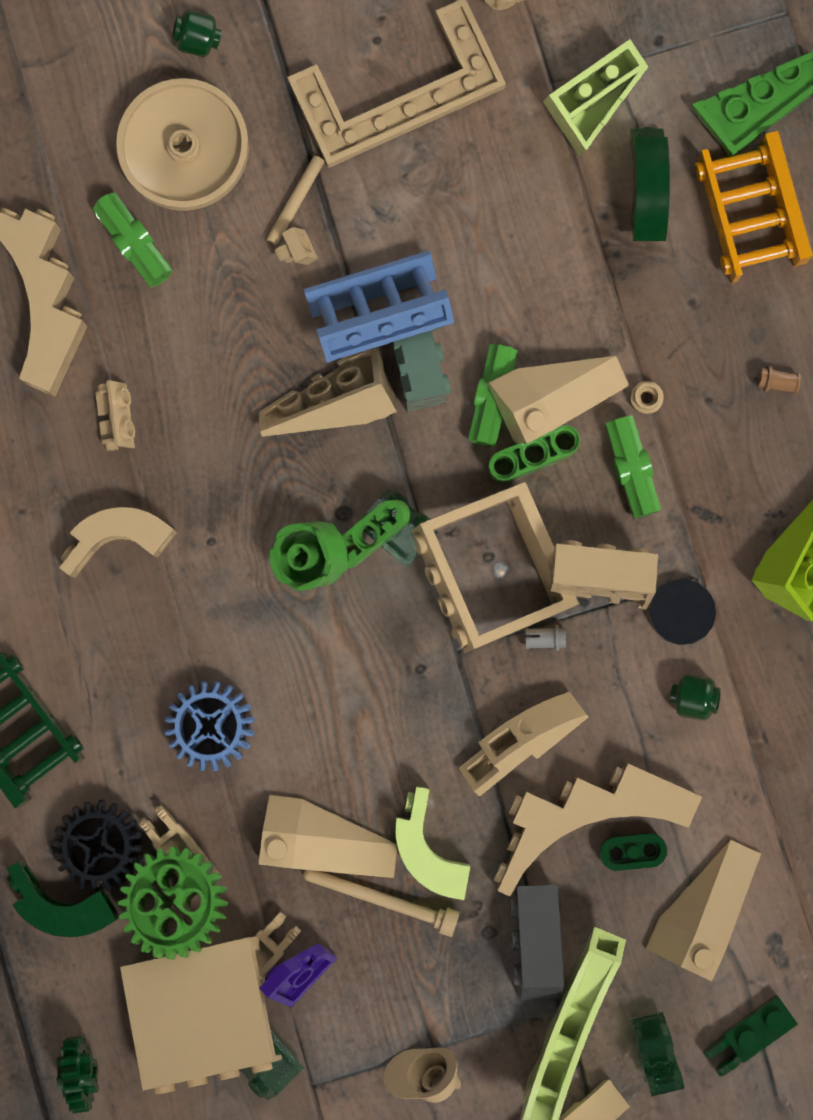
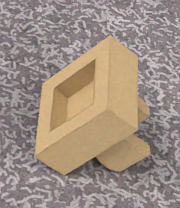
M292 227L282 233L286 244L275 249L280 262L284 260L286 263L295 261V263L308 265L318 259L304 229Z

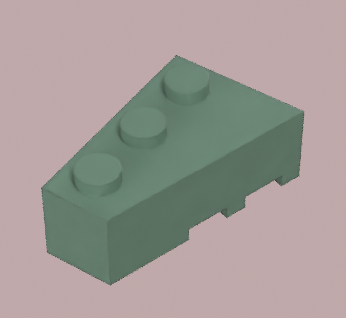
M433 330L392 342L407 412L446 404V396L451 394L447 374L442 375L440 362H444L440 342H434Z

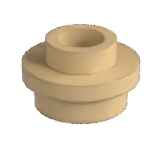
M651 381L638 383L630 395L633 408L642 414L656 412L662 406L664 400L662 389ZM649 393L652 396V402L649 404L643 403L641 394Z

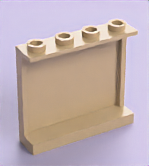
M247 937L201 948L199 953L189 951L188 958L180 957L177 954L175 960L162 957L120 967L143 1091L154 1088L155 1095L176 1091V1083L185 1081L188 1088L208 1084L207 1076L219 1074L220 1081L240 1076L239 1069L248 1067L252 1068V1073L273 1069L272 1062L282 1060L281 1055H275L264 994L259 989L262 984L255 954L256 951H260L258 937Z

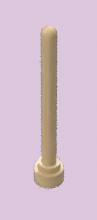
M305 870L303 873L304 879L308 882L434 924V928L440 930V934L451 938L453 936L460 914L457 910L447 907V910L440 909L438 912L321 871Z

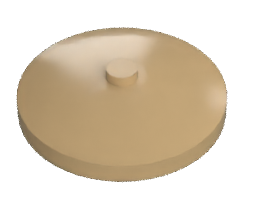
M178 78L162 81L147 88L131 102L124 112L118 127L116 148L124 175L131 186L142 197L166 209L188 211L209 206L219 201L234 188L246 167L249 154V139L242 114L235 103L224 92L203 81Z

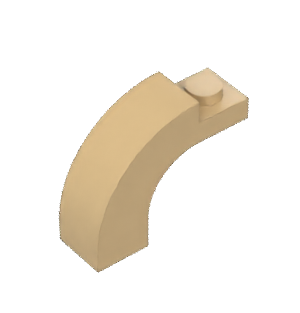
M127 507L105 509L82 520L70 532L80 542L77 546L72 544L67 548L61 557L63 563L59 568L69 576L76 578L101 546L110 541L120 539L136 542L158 558L178 532L155 515L140 509Z

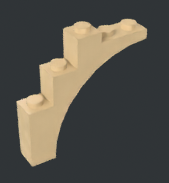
M1 208L0 241L12 255L23 278L30 305L31 332L28 353L19 379L26 385L55 397L88 327L80 319L82 314L65 306L62 311L60 310L74 280L72 274L67 270V264L55 258H50L49 262L47 261L61 229L54 222L55 217L43 210L37 209L34 213L25 209L19 221L20 216L6 208Z
M624 763L622 768L617 766L609 782V785L613 786L611 793L577 777H574L572 783L566 781L559 796V799L564 801L561 807L524 791L522 797L515 796L509 810V814L514 815L511 822L523 828L521 833L515 831L510 840L507 850L512 853L507 864L501 862L494 877V881L498 882L496 889L505 895L511 896L523 873L541 852L560 837L586 824L608 818L641 816L664 819L689 828L702 796L628 763Z

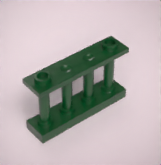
M0 652V683L10 677L21 691L19 695L0 708V725L29 703L41 718V720L4 748H0V789L13 807L19 808L32 799L28 794L31 790L30 786L70 756L74 763L84 760L85 757L81 753L84 747L73 733L70 735L66 733L21 673L25 668L14 654L9 656L5 652ZM50 730L61 746L22 776L20 774L15 776L8 767L11 763L10 759Z

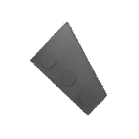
M558 885L517 886L516 897H510L511 917H517V930H512L513 951H518L519 964H514V984L520 986V1001L560 1000L564 989Z

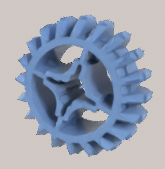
M202 681L200 693L197 692L194 685L188 686L190 698H187L183 693L177 694V698L183 704L181 707L174 703L169 705V708L177 712L176 717H165L166 722L175 724L174 729H166L164 732L165 735H176L177 739L168 743L169 748L181 746L182 749L176 754L177 759L183 758L186 754L190 755L186 763L188 767H192L198 759L200 760V771L206 770L208 761H211L212 770L218 771L220 759L228 768L232 766L230 754L240 760L243 758V755L237 748L239 746L245 749L250 748L251 744L244 741L243 737L244 735L254 736L255 731L245 729V724L254 723L255 718H244L243 713L249 711L251 705L246 704L239 707L238 703L242 701L244 695L239 693L232 699L230 697L233 692L232 686L228 685L224 692L220 693V682L215 681L212 691H209L208 683ZM206 698H216L226 704L213 714H208L195 703ZM189 711L196 722V730L187 741L183 725L185 716ZM232 711L237 722L236 735L233 741L228 738L223 728L224 721ZM222 714L216 720L217 723L214 726L218 734L212 735V732L202 734L206 726L202 718L208 717V720H212V718H218ZM210 738L215 740L225 750L217 754H205L194 748L205 739Z

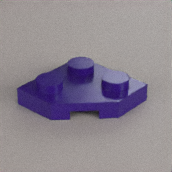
M318 943L283 962L280 966L271 969L265 976V982L259 989L267 998L292 1008L338 958L330 949Z

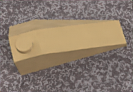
M378 347L337 361L339 366L337 369L324 377L320 373L311 378L312 383L301 392L290 391L259 411L261 435L264 437L368 424L397 412L394 390Z
M616 356L517 368L487 383L514 443L524 444L551 432L629 386Z
M269 795L258 864L394 878L398 846L396 843L304 799Z
M729 840L708 862L693 882L680 893L681 895L672 905L665 909L658 917L645 949L692 973L713 981L727 949L761 853Z

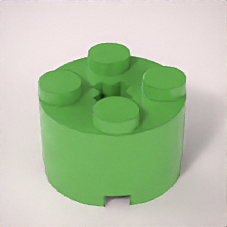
M311 521L290 524L277 533L274 547L270 549V566L275 577L282 584H287L298 591L333 584L348 569L349 565L345 541L332 523Z

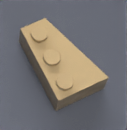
M563 541L562 544H556L553 552L550 591L588 599L591 598V595L608 597L609 603L619 604L620 598L637 601V608L647 609L656 593L658 554L650 553V550L640 547L623 551L616 550V547L610 544H598L594 548L582 546V543L578 541Z

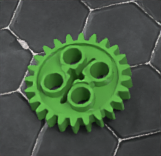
M171 847L169 856L166 850L158 849L157 859L152 855L146 854L145 860L147 865L135 863L134 866L138 874L136 876L126 874V878L131 882L130 887L120 888L123 893L127 894V899L118 901V905L127 907V911L119 915V919L129 920L130 922L123 931L127 933L135 932L131 942L133 944L143 942L141 951L149 953L153 950V957L162 958L165 953L167 959L175 960L178 952L180 957L188 958L189 947L194 952H201L199 942L211 944L212 940L208 933L210 931H221L215 924L216 919H226L224 914L218 912L219 907L228 905L227 901L219 899V895L227 891V888L216 885L222 878V875L219 873L210 874L215 865L211 862L203 864V855L197 853L193 856L192 850L186 848L180 854L179 848ZM177 870L179 873L178 883L171 887L169 885V876ZM155 881H157L159 887L166 895L175 897L174 904L192 919V925H189L180 911L170 909L173 905L172 902L153 886ZM199 894L201 906L193 912L190 903L192 898ZM153 895L155 905L151 911L147 912L145 902L149 896ZM172 919H175L177 930L172 936H169L167 925Z

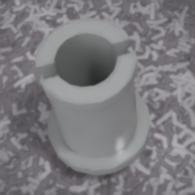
M556 625V628H526V649L556 648V651H559V648H566V628H559V625Z

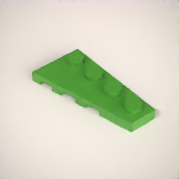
M813 51L780 65L773 71L748 79L747 82L732 89L723 90L707 100L698 101L692 104L691 109L730 157L735 156L813 95Z

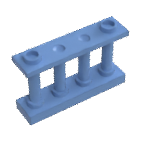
M430 251L303 289L312 318L322 315L326 326L317 329L326 362L454 323L446 290L434 293L430 281L437 280ZM417 286L421 297L402 303L398 291ZM386 296L389 307L370 313L366 301ZM354 305L358 317L338 323L335 311Z

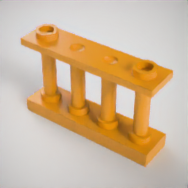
M775 131L765 134L757 150L711 161L708 149L702 150L697 158L698 162L694 164L695 173L698 181H703L723 252V255L720 256L721 268L724 275L729 274L731 283L737 282L743 275L742 267L786 256L788 259L792 258L794 267L807 264L813 257L779 132ZM757 163L766 165L769 175L766 181L720 192L715 174ZM766 194L775 197L777 204L775 212L729 224L724 205ZM778 225L779 228L783 227L786 236L783 244L737 255L732 236Z

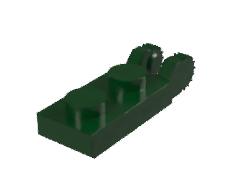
M775 995L722 1033L723 1036L706 1047L703 1054L707 1059H711L725 1050L728 1045L732 1047L735 1053L722 1061L715 1069L719 1077L737 1068L741 1062L743 1064L797 1026L798 1023L779 996Z

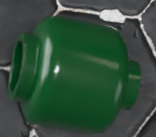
M186 10L182 16H176L171 40L176 42L178 51L198 57H206L210 53L211 48H218L221 30L216 29L214 16L193 10Z
M687 674L680 679L679 685H672L670 704H676V712L680 717L706 721L712 714H717L721 688L716 687L712 678Z

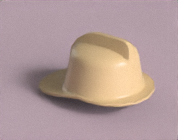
M447 1048L405 1050L394 1056L387 1064L384 1071V1085L387 1091L394 1097L423 1099L432 1103L444 1101L451 1096L455 1089L461 1087V1081L457 1074L456 1056Z

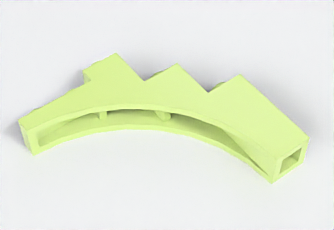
M593 928L567 978L561 1004L547 1029L541 1055L528 1077L522 1100L524 1105L520 1120H559L588 1034L608 988L621 965L626 939L599 928Z

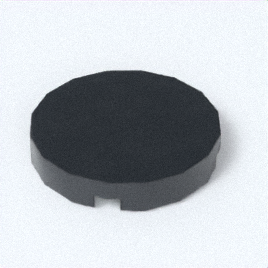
M688 579L672 580L661 586L655 593L649 606V618L653 629L666 642L676 645L694 644L703 639L712 629L716 617L715 601L709 591L698 582Z

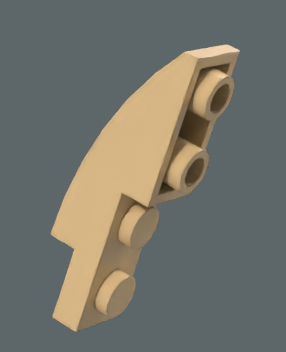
M571 692L548 699L508 720L478 743L482 749L460 766L459 770L472 790L478 796H481L530 755H533L536 759L541 757L589 718V716Z

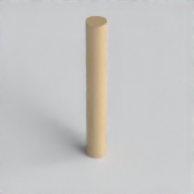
M314 155L267 236L266 240L275 246L279 244L283 237L282 233L287 230L325 163L319 156Z

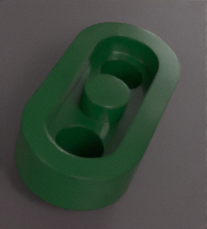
M653 833L609 837L601 844L599 849L601 862L613 871L657 867L664 862L667 856L665 841ZM648 843L653 844L655 847V851L651 856H646L643 853V848ZM614 847H619L622 851L621 857L618 859L610 857V850Z

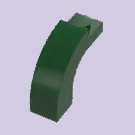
M653 127L631 129L630 146L633 161L631 228L633 241H666L670 200L668 137L664 136L663 129H655Z
M25 859L17 861L6 868L10 874L7 876L10 886L15 893L21 892L24 897L12 904V906L27 923L44 933L59 937H81L97 932L119 919L120 913L105 889L98 891L81 902L62 903L45 893Z

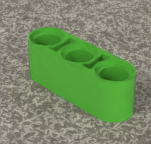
M563 425L527 444L518 443L495 453L490 459L488 466L489 476L496 483L506 484L568 459L578 449L580 435L572 426ZM562 434L568 435L573 441V447L569 450H561L556 445V437ZM529 447H537L542 452V460L537 463L528 461L525 457V450ZM502 459L509 461L512 465V472L505 476L499 475L494 469L495 462Z

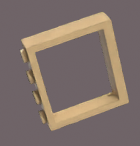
M526 482L423 522L411 530L416 543L414 549L423 557L427 566L425 567L426 577L429 583L433 586L435 585L440 596L438 599L439 607L442 613L449 617L453 626V639L458 640L464 654L579 604L576 596L550 591L553 552L555 548ZM507 502L552 605L479 636L434 531Z

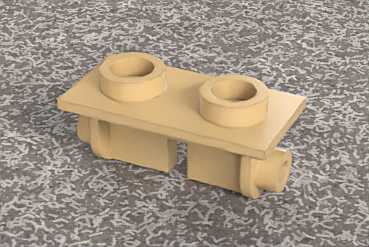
M109 380L107 384L98 385V391L95 392L98 416L109 415L110 419L99 422L101 444L105 445L106 451L118 450L119 447L135 448V427L131 421V395L127 389V384Z

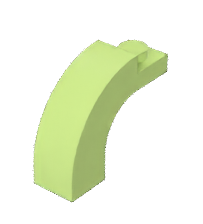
M416 786L415 793L408 792L405 812L411 813L410 819L397 816L396 841L402 861L412 876L427 889L442 896L464 900L470 864L446 860L436 855L429 848L423 835V822L430 789Z

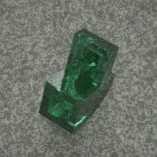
M660 1012L631 1019L632 1033L640 1067L651 1097L685 1089L664 1013Z

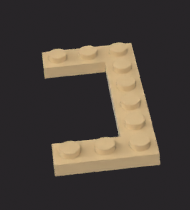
M458 0L435 11V16L461 70L350 120L343 121L317 64L287 77L328 168L506 88L503 76L466 0Z

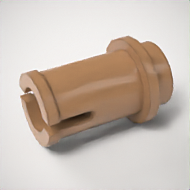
M772 366L760 368L757 387L763 388V391L768 392L769 389L793 394L799 392L801 385L800 373L773 370Z

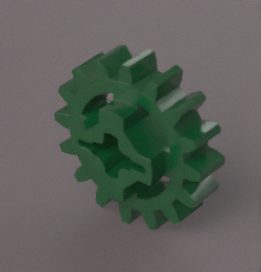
M82 1036L66 1038V1040H63V1047H61L62 1056L57 1057L56 1060L58 1090L62 1091L63 1098L66 1097V1104H69L70 1112L72 1111L73 1114L89 1112L93 1108V1093H97L99 1090L97 1059H94L92 1052H89V1046H86L85 1038L83 1039Z

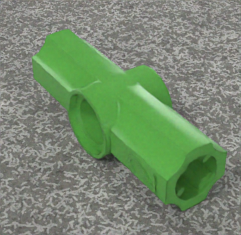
M115 192L100 198L92 209L104 227L112 235L111 239L126 260L132 262L150 288L159 286L166 281L173 271L162 254L153 245L155 242L138 219H134Z
M490 344L483 377L479 379L474 407L476 408L469 431V442L486 447H496L502 415L487 383L514 370L517 358L516 349L500 344Z
M633 415L605 423L614 454L612 460L615 474L620 486L624 487L633 519L661 511L652 481V464L646 449L642 448Z

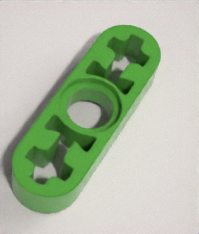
M388 500L382 502L342 535L346 548H351L354 545L358 547V549H353L347 555L349 561L348 569L358 566L408 524L410 510L403 501ZM390 510H397L398 513L395 515L396 521H389L384 525L379 522L386 520L391 515ZM367 525L373 527L376 532V539L372 544L366 543L363 539L362 533Z

